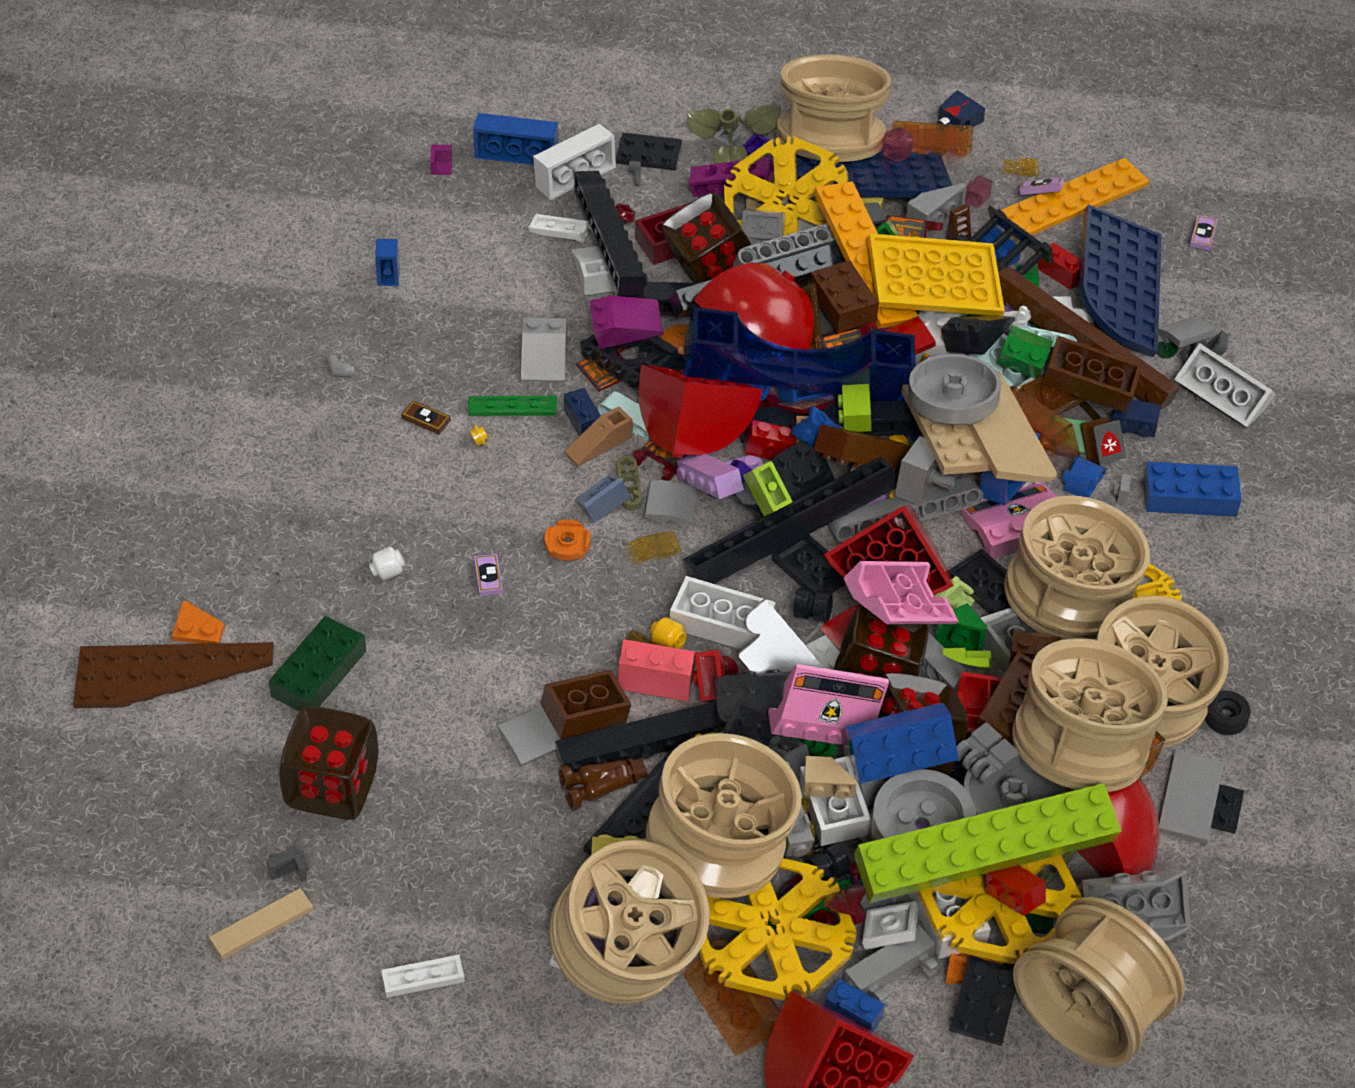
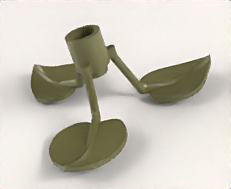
M772 105L755 107L745 115L746 122L741 119L740 115L736 116L735 111L732 109H725L721 114L713 109L688 111V122L692 132L704 139L712 138L716 131L721 130L722 126L724 130L728 131L730 147L723 146L715 152L714 164L741 161L748 157L743 146L734 147L732 132L737 129L738 122L747 128L751 127L753 133L757 135L769 134L777 126L781 107Z

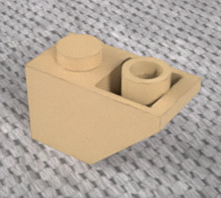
M806 756L804 796L815 798L826 796L840 799L855 798L856 779L832 757Z

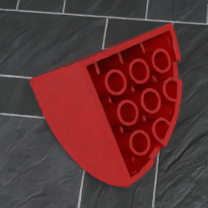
M764 263L741 264L716 276L694 299L700 307L711 316L720 320L721 324L762 354L768 355L774 362L790 372L795 373L804 360L813 335V308L806 292L793 281L795 276L784 270L782 273L778 269Z
M641 365L639 403L642 419L652 441L660 448L669 451L670 456L683 458L684 454L703 455L723 449L744 432L757 411L762 389L745 383L739 384L732 382L730 379L682 370L680 374L679 371L666 367Z
M903 505L824 554L829 563L843 577L860 561L929 562L930 569L927 583L933 595L954 586L948 568L911 506Z
M1139 777L1128 787L1108 792L1122 831L1115 841L1077 850L1102 878L1114 877L1119 873L1138 875L1143 871H1151L1154 867L1159 845V822L1152 797ZM1071 788L1067 789V792L1075 791Z
M791 990L776 1019L769 1038L765 1059L767 1088H888L891 1083L895 1085L915 1055L849 1018Z

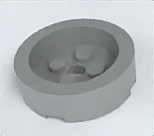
M919 769L895 775L880 788L874 802L871 817V835L873 841L919 830L915 825L917 821L931 827L975 816L976 809L967 790L955 779L941 772Z

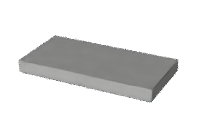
M1175 750L1159 821L1160 833L1207 844L1224 766L1223 761Z

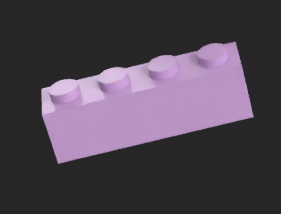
M708 454L689 455L677 460V475L681 481L718 499L744 490L739 468Z

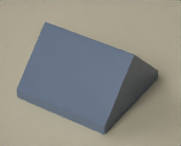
M610 473L576 498L575 501L589 518L596 522L631 498L621 477Z

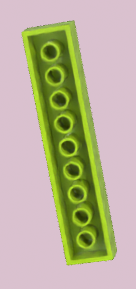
M1103 783L859 844L854 856L869 903L983 875L988 872L1115 841L1122 831L1106 786Z

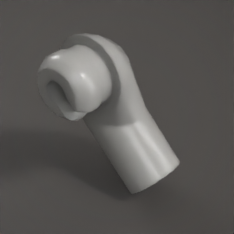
M330 355L327 358L333 375L340 377H352L354 375V366L349 365V363L339 362L336 355Z

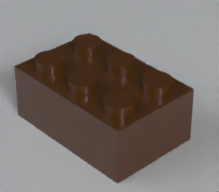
M850 260L811 272L810 292L837 333L877 321L879 302Z
M611 670L545 684L540 703L560 739L625 724L631 708L629 699Z

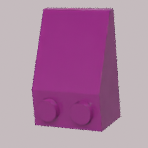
M607 296L590 300L593 331L600 349L663 334L658 300L621 296Z

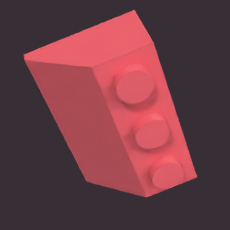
M623 639L618 683L624 691L689 702L694 676L693 672L696 665V652Z

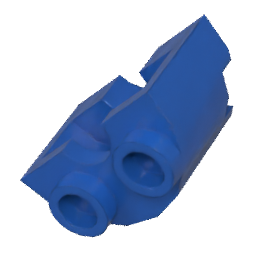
M1076 455L1071 465L1072 469H1067L1063 475L1062 482L1065 483L1063 490L1076 496L1090 498L1096 485L1105 475L1106 468Z

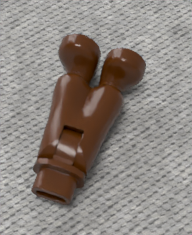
M628 758L627 760L622 759L599 764H588L581 766L577 772H573L568 765H562L558 768L560 785L562 790H566L565 798L572 811L580 809L584 800L595 801L611 792L631 784H636L639 779L648 775L642 758L636 760ZM576 785H584V787L580 789L572 788Z

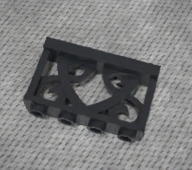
M592 334L586 340L580 341L581 354L587 361L592 359L600 369L609 371L616 379L624 381L632 389H637L638 391L640 373L637 371H641V365L653 366L655 364L654 366L669 369L671 367L675 369L680 365L678 349L658 336L604 348L603 351L598 348L599 345L595 334ZM618 347H639L640 358L618 359Z

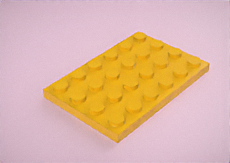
M881 234L869 235L868 245L875 297L879 302L878 307L1003 316L1005 310L993 243Z

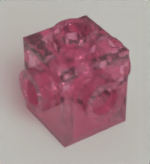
M901 127L885 132L882 155L895 162L909 158L913 147V134Z

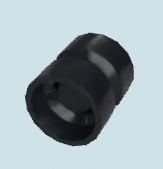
M798 588L793 605L794 618L808 620L812 617L814 621L827 623L832 613L833 594L824 591H818L814 594L812 589Z
M839 843L824 848L822 853L818 851L804 858V863L818 866V870H824L823 877L821 878L822 881H828L831 877L838 879L848 874L851 866L847 852Z

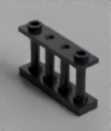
M991 205L987 208L990 220L975 235L967 238L960 234L955 239L956 241L979 242L996 225H999L1005 231L993 242L995 251L1012 235L1020 240V242L1002 260L996 259L998 272L1007 268L1027 246L1036 253L1016 271L1022 276L1042 258L1050 263L1054 261L1053 250L1048 243H1042L1007 218L1002 210H996Z

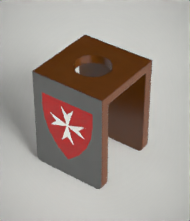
M1104 417L1081 424L1087 460L1101 465L1126 458L1119 420L1109 422V419Z

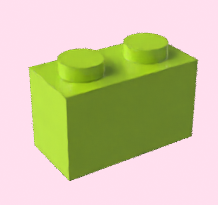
M869 384L842 385L843 394L838 395L839 408H843V410H839V424L844 423V429L856 432L871 431Z
M772 461L743 475L763 516L773 513L793 502Z

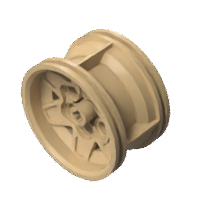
M811 55L788 62L781 70L780 89L784 94L785 100L791 105V109L780 115L777 121L776 138L779 137L781 144L784 145L787 142V136H790L792 143L794 141L793 136L835 153L840 162L862 160L879 153L885 144L886 127L875 116V112L883 107L890 95V75L877 64L844 55ZM798 150L796 152L797 155L821 161L819 156L805 150Z
M1060 496L1047 499L1032 508L1023 524L1017 553L1010 561L1004 580V590L1008 603L1021 620L1040 633L1060 636L1062 640L1077 638L1095 640L1108 614L1120 604L1133 599L1150 561L1148 541L1142 530L1130 517L1107 503L1082 496Z
M1078 638L1051 643L1041 649L1033 660L1025 697L1017 711L1012 728L1014 746L1021 758L1034 771L1064 787L1079 790L1104 783L1107 792L1128 787L1141 776L1146 765L1150 746L1167 706L1168 695L1165 684L1148 663L1119 646L1098 640Z
M1082 897L1074 900L1058 917L1054 936L1049 940L1029 947L1016 961L1013 969V980L1019 998L1039 1027L1084 1061L1106 1068H1115L1126 1064L1141 1047L1145 1030L1153 1021H1159L1168 1017L1182 1001L1185 993L1184 977L1180 966L1171 950L1159 935L1143 920L1127 909L1097 897Z

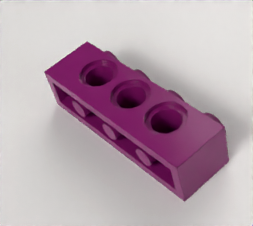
M771 157L760 158L750 165L748 169L750 174L774 184V166ZM740 161L692 167L688 184L693 197L700 198L709 193L724 195V185L730 187L725 181L726 179L730 181L735 180L736 176L732 175L730 171L736 170L733 166Z

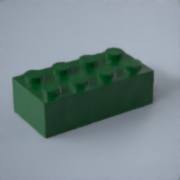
M324 616L268 681L271 697L299 712L303 707H320L366 653L365 635Z

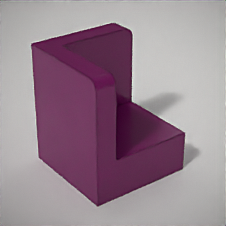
M431 145V175H451L452 145Z

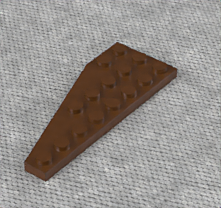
M274 642L80 646L73 707H126L132 705V703L143 700L148 701L164 694H173L202 686L214 680L227 679L229 676L239 673H248L273 666Z

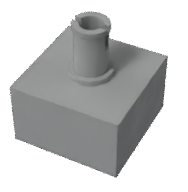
M921 436L918 437L901 462L895 492L896 497L919 506L935 484L951 491L956 482L955 476L943 475L939 471L940 468L926 439Z

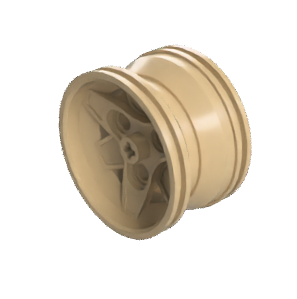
M1143 596L1120 604L1105 618L1095 640L1110 643L1130 651L1143 659L1158 673L1165 684L1168 701L1175 705L1166 706L1150 749H1162L1177 745L1190 738L1199 729L1208 713L1207 708L1209 704L1216 698L1225 682L1229 664L1225 642L1215 625L1203 613L1182 601L1163 596ZM1189 677H1196L1198 682L1197 689L1187 680Z
M714 733L689 739L679 745L665 762L659 783V797L652 806L646 826V841L666 847L684 859L699 877L706 895L709 897L735 898L754 893L774 878L781 865L786 848V837L792 831L801 808V789L797 777L790 766L776 752L750 738L734 734ZM768 829V835H764L757 830Z
M640 840L620 841L605 846L592 854L582 864L554 906L549 929L554 958L567 979L576 988L592 998L611 1004H634L645 1001L668 987L702 948L708 932L710 917L707 895L699 877L691 866L666 847ZM621 875H625V876H629V877H633V878H632L631 881L627 884V882L623 879V877H622ZM594 888L598 898V905L584 908L587 895ZM659 893L663 896L664 899H658ZM608 897L614 898L618 906L610 904ZM649 916L655 917L659 925H654L650 921ZM677 929L676 939L673 947H671L663 934ZM589 936L604 940L603 954L593 945ZM614 941L621 942L624 950L617 949ZM635 955L649 964L643 967L628 966Z

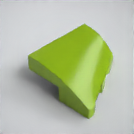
M943 648V655L954 661L983 671L993 672V653L991 651H966L965 648Z

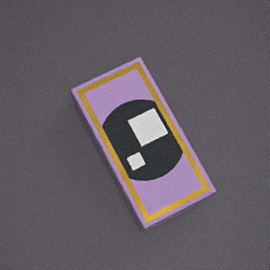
M1063 176L1023 181L1019 188L1020 195L1060 191L1064 184Z
M1198 215L1190 246L1210 251L1218 219Z
M497 554L474 556L479 596L503 594Z

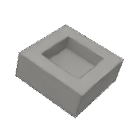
M722 128L713 137V144L720 147H730L728 131ZM733 131L732 136L735 146L740 141L741 134Z
M1122 474L1121 483L1116 482L1114 495L1118 496L1117 504L1126 505L1132 475Z

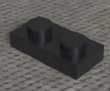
M1219 785L1211 828L1233 834L1236 833L1244 790Z

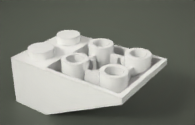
M597 246L571 250L584 295L614 291V285Z

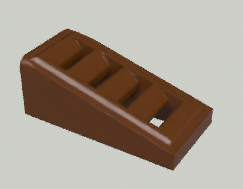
M967 203L950 210L946 240H955L960 234L967 238L971 237L970 207Z

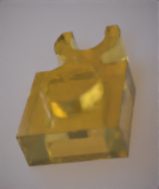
M1018 158L1017 162L1005 159L1003 162V166H1010L1004 167V173L1006 174L1018 172V176H1039L1038 158Z

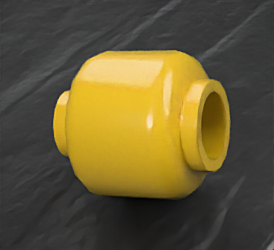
M668 617L661 618L659 621L654 622L650 629L651 640L654 645L681 649L685 644L687 638L685 628L675 620Z

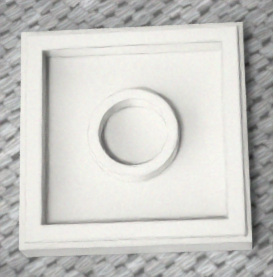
M912 901L867 910L862 940L864 948L870 949L914 941L919 909L917 902Z

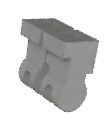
M987 722L971 733V737L957 745L959 759L957 761L963 760L962 765L966 769L972 768L971 773L975 777H980V782L986 787L992 785L1006 772L1009 771L1011 773L1019 766L1020 755L1016 748L1006 739L1002 740V736Z

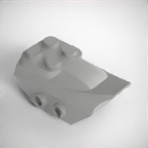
M1186 870L1143 871L1138 875L1119 873L1114 877L1085 879L1077 886L1082 897L1105 899L1135 914L1150 926L1163 941H1168L1191 929Z

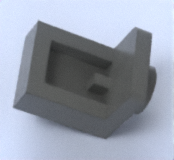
M1222 330L1208 343L1205 340L1195 342L1193 351L1200 343L1221 356L1228 348L1229 335Z
M295 848L276 854L266 860L268 873L272 880L293 871H297L302 882L307 880L305 872L309 870L304 856L299 857Z

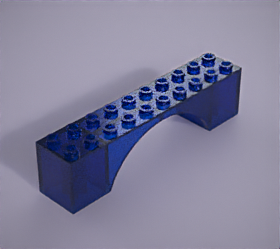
M693 307L684 340L683 376L837 395L843 394L842 385L869 384L870 399L885 401L905 399L901 392L902 386L909 385L910 374L916 367L915 335L870 329L858 339L840 346L825 349H794L768 342L757 336L746 327L738 312Z

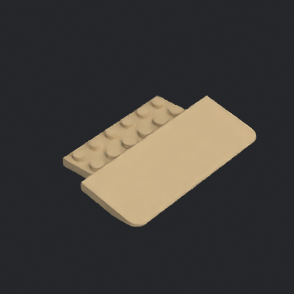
M997 371L1001 379L998 407L992 414L971 425L932 422L929 418L917 412L911 405L909 400V384L902 386L901 392L943 475L992 471L997 479L1031 483L1052 481L1056 478L1057 472L1000 372Z

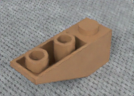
M620 406L601 415L565 450V454L578 467L631 439V417Z

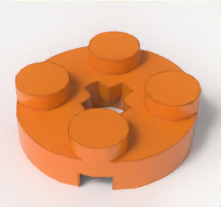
M560 520L552 528L551 526L547 528L544 535V544L551 557L571 561L583 558L588 552L591 545V535L589 530L583 528L582 523L576 520ZM566 538H570L571 542L564 541L566 540Z

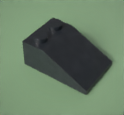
M976 314L953 317L941 328L946 352L984 355L1012 325L1015 318L1011 316Z

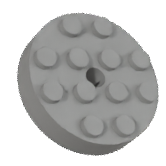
M961 354L934 356L919 363L910 374L909 400L911 405L917 412L935 423L971 425L992 414L1000 402L1001 379L999 374L991 365L972 356Z
M1021 756L1016 770L1011 773L1009 771L1006 772L992 785L987 787L980 782V777H975L971 773L972 768L968 769L963 786L974 802L976 815L1066 793L1064 786L1052 782L1034 771Z

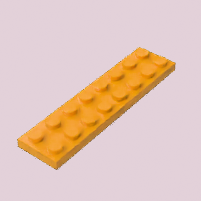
M1124 157L1065 182L1060 191L1039 193L1006 207L1002 211L1011 221L1029 234L1035 235L1084 214V209L1088 204L1098 208L1149 186L1150 181Z
M847 182L815 187L813 193L845 260L852 262L875 296L868 237L870 234L878 233L854 183ZM878 307V316L875 323L878 329L893 327L918 315L915 310Z

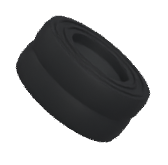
M1219 691L1216 698L1207 708L1208 713L1205 721L1217 733L1236 735L1247 727L1251 714L1250 705L1242 695L1236 692ZM1230 710L1234 716L1226 717L1221 711Z

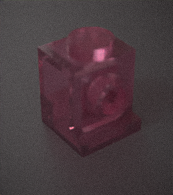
M978 175L973 182H969L966 188L964 203L980 209L991 195L993 181Z

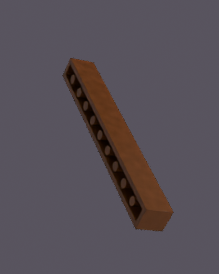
M1011 267L998 272L1004 302L1017 311L1020 306L1027 307L1031 315L1030 320L1044 330L1073 336L1079 343L1142 364L1134 394L1145 402L1161 405L1160 410L1167 407L1173 401L1180 388L1176 383Z

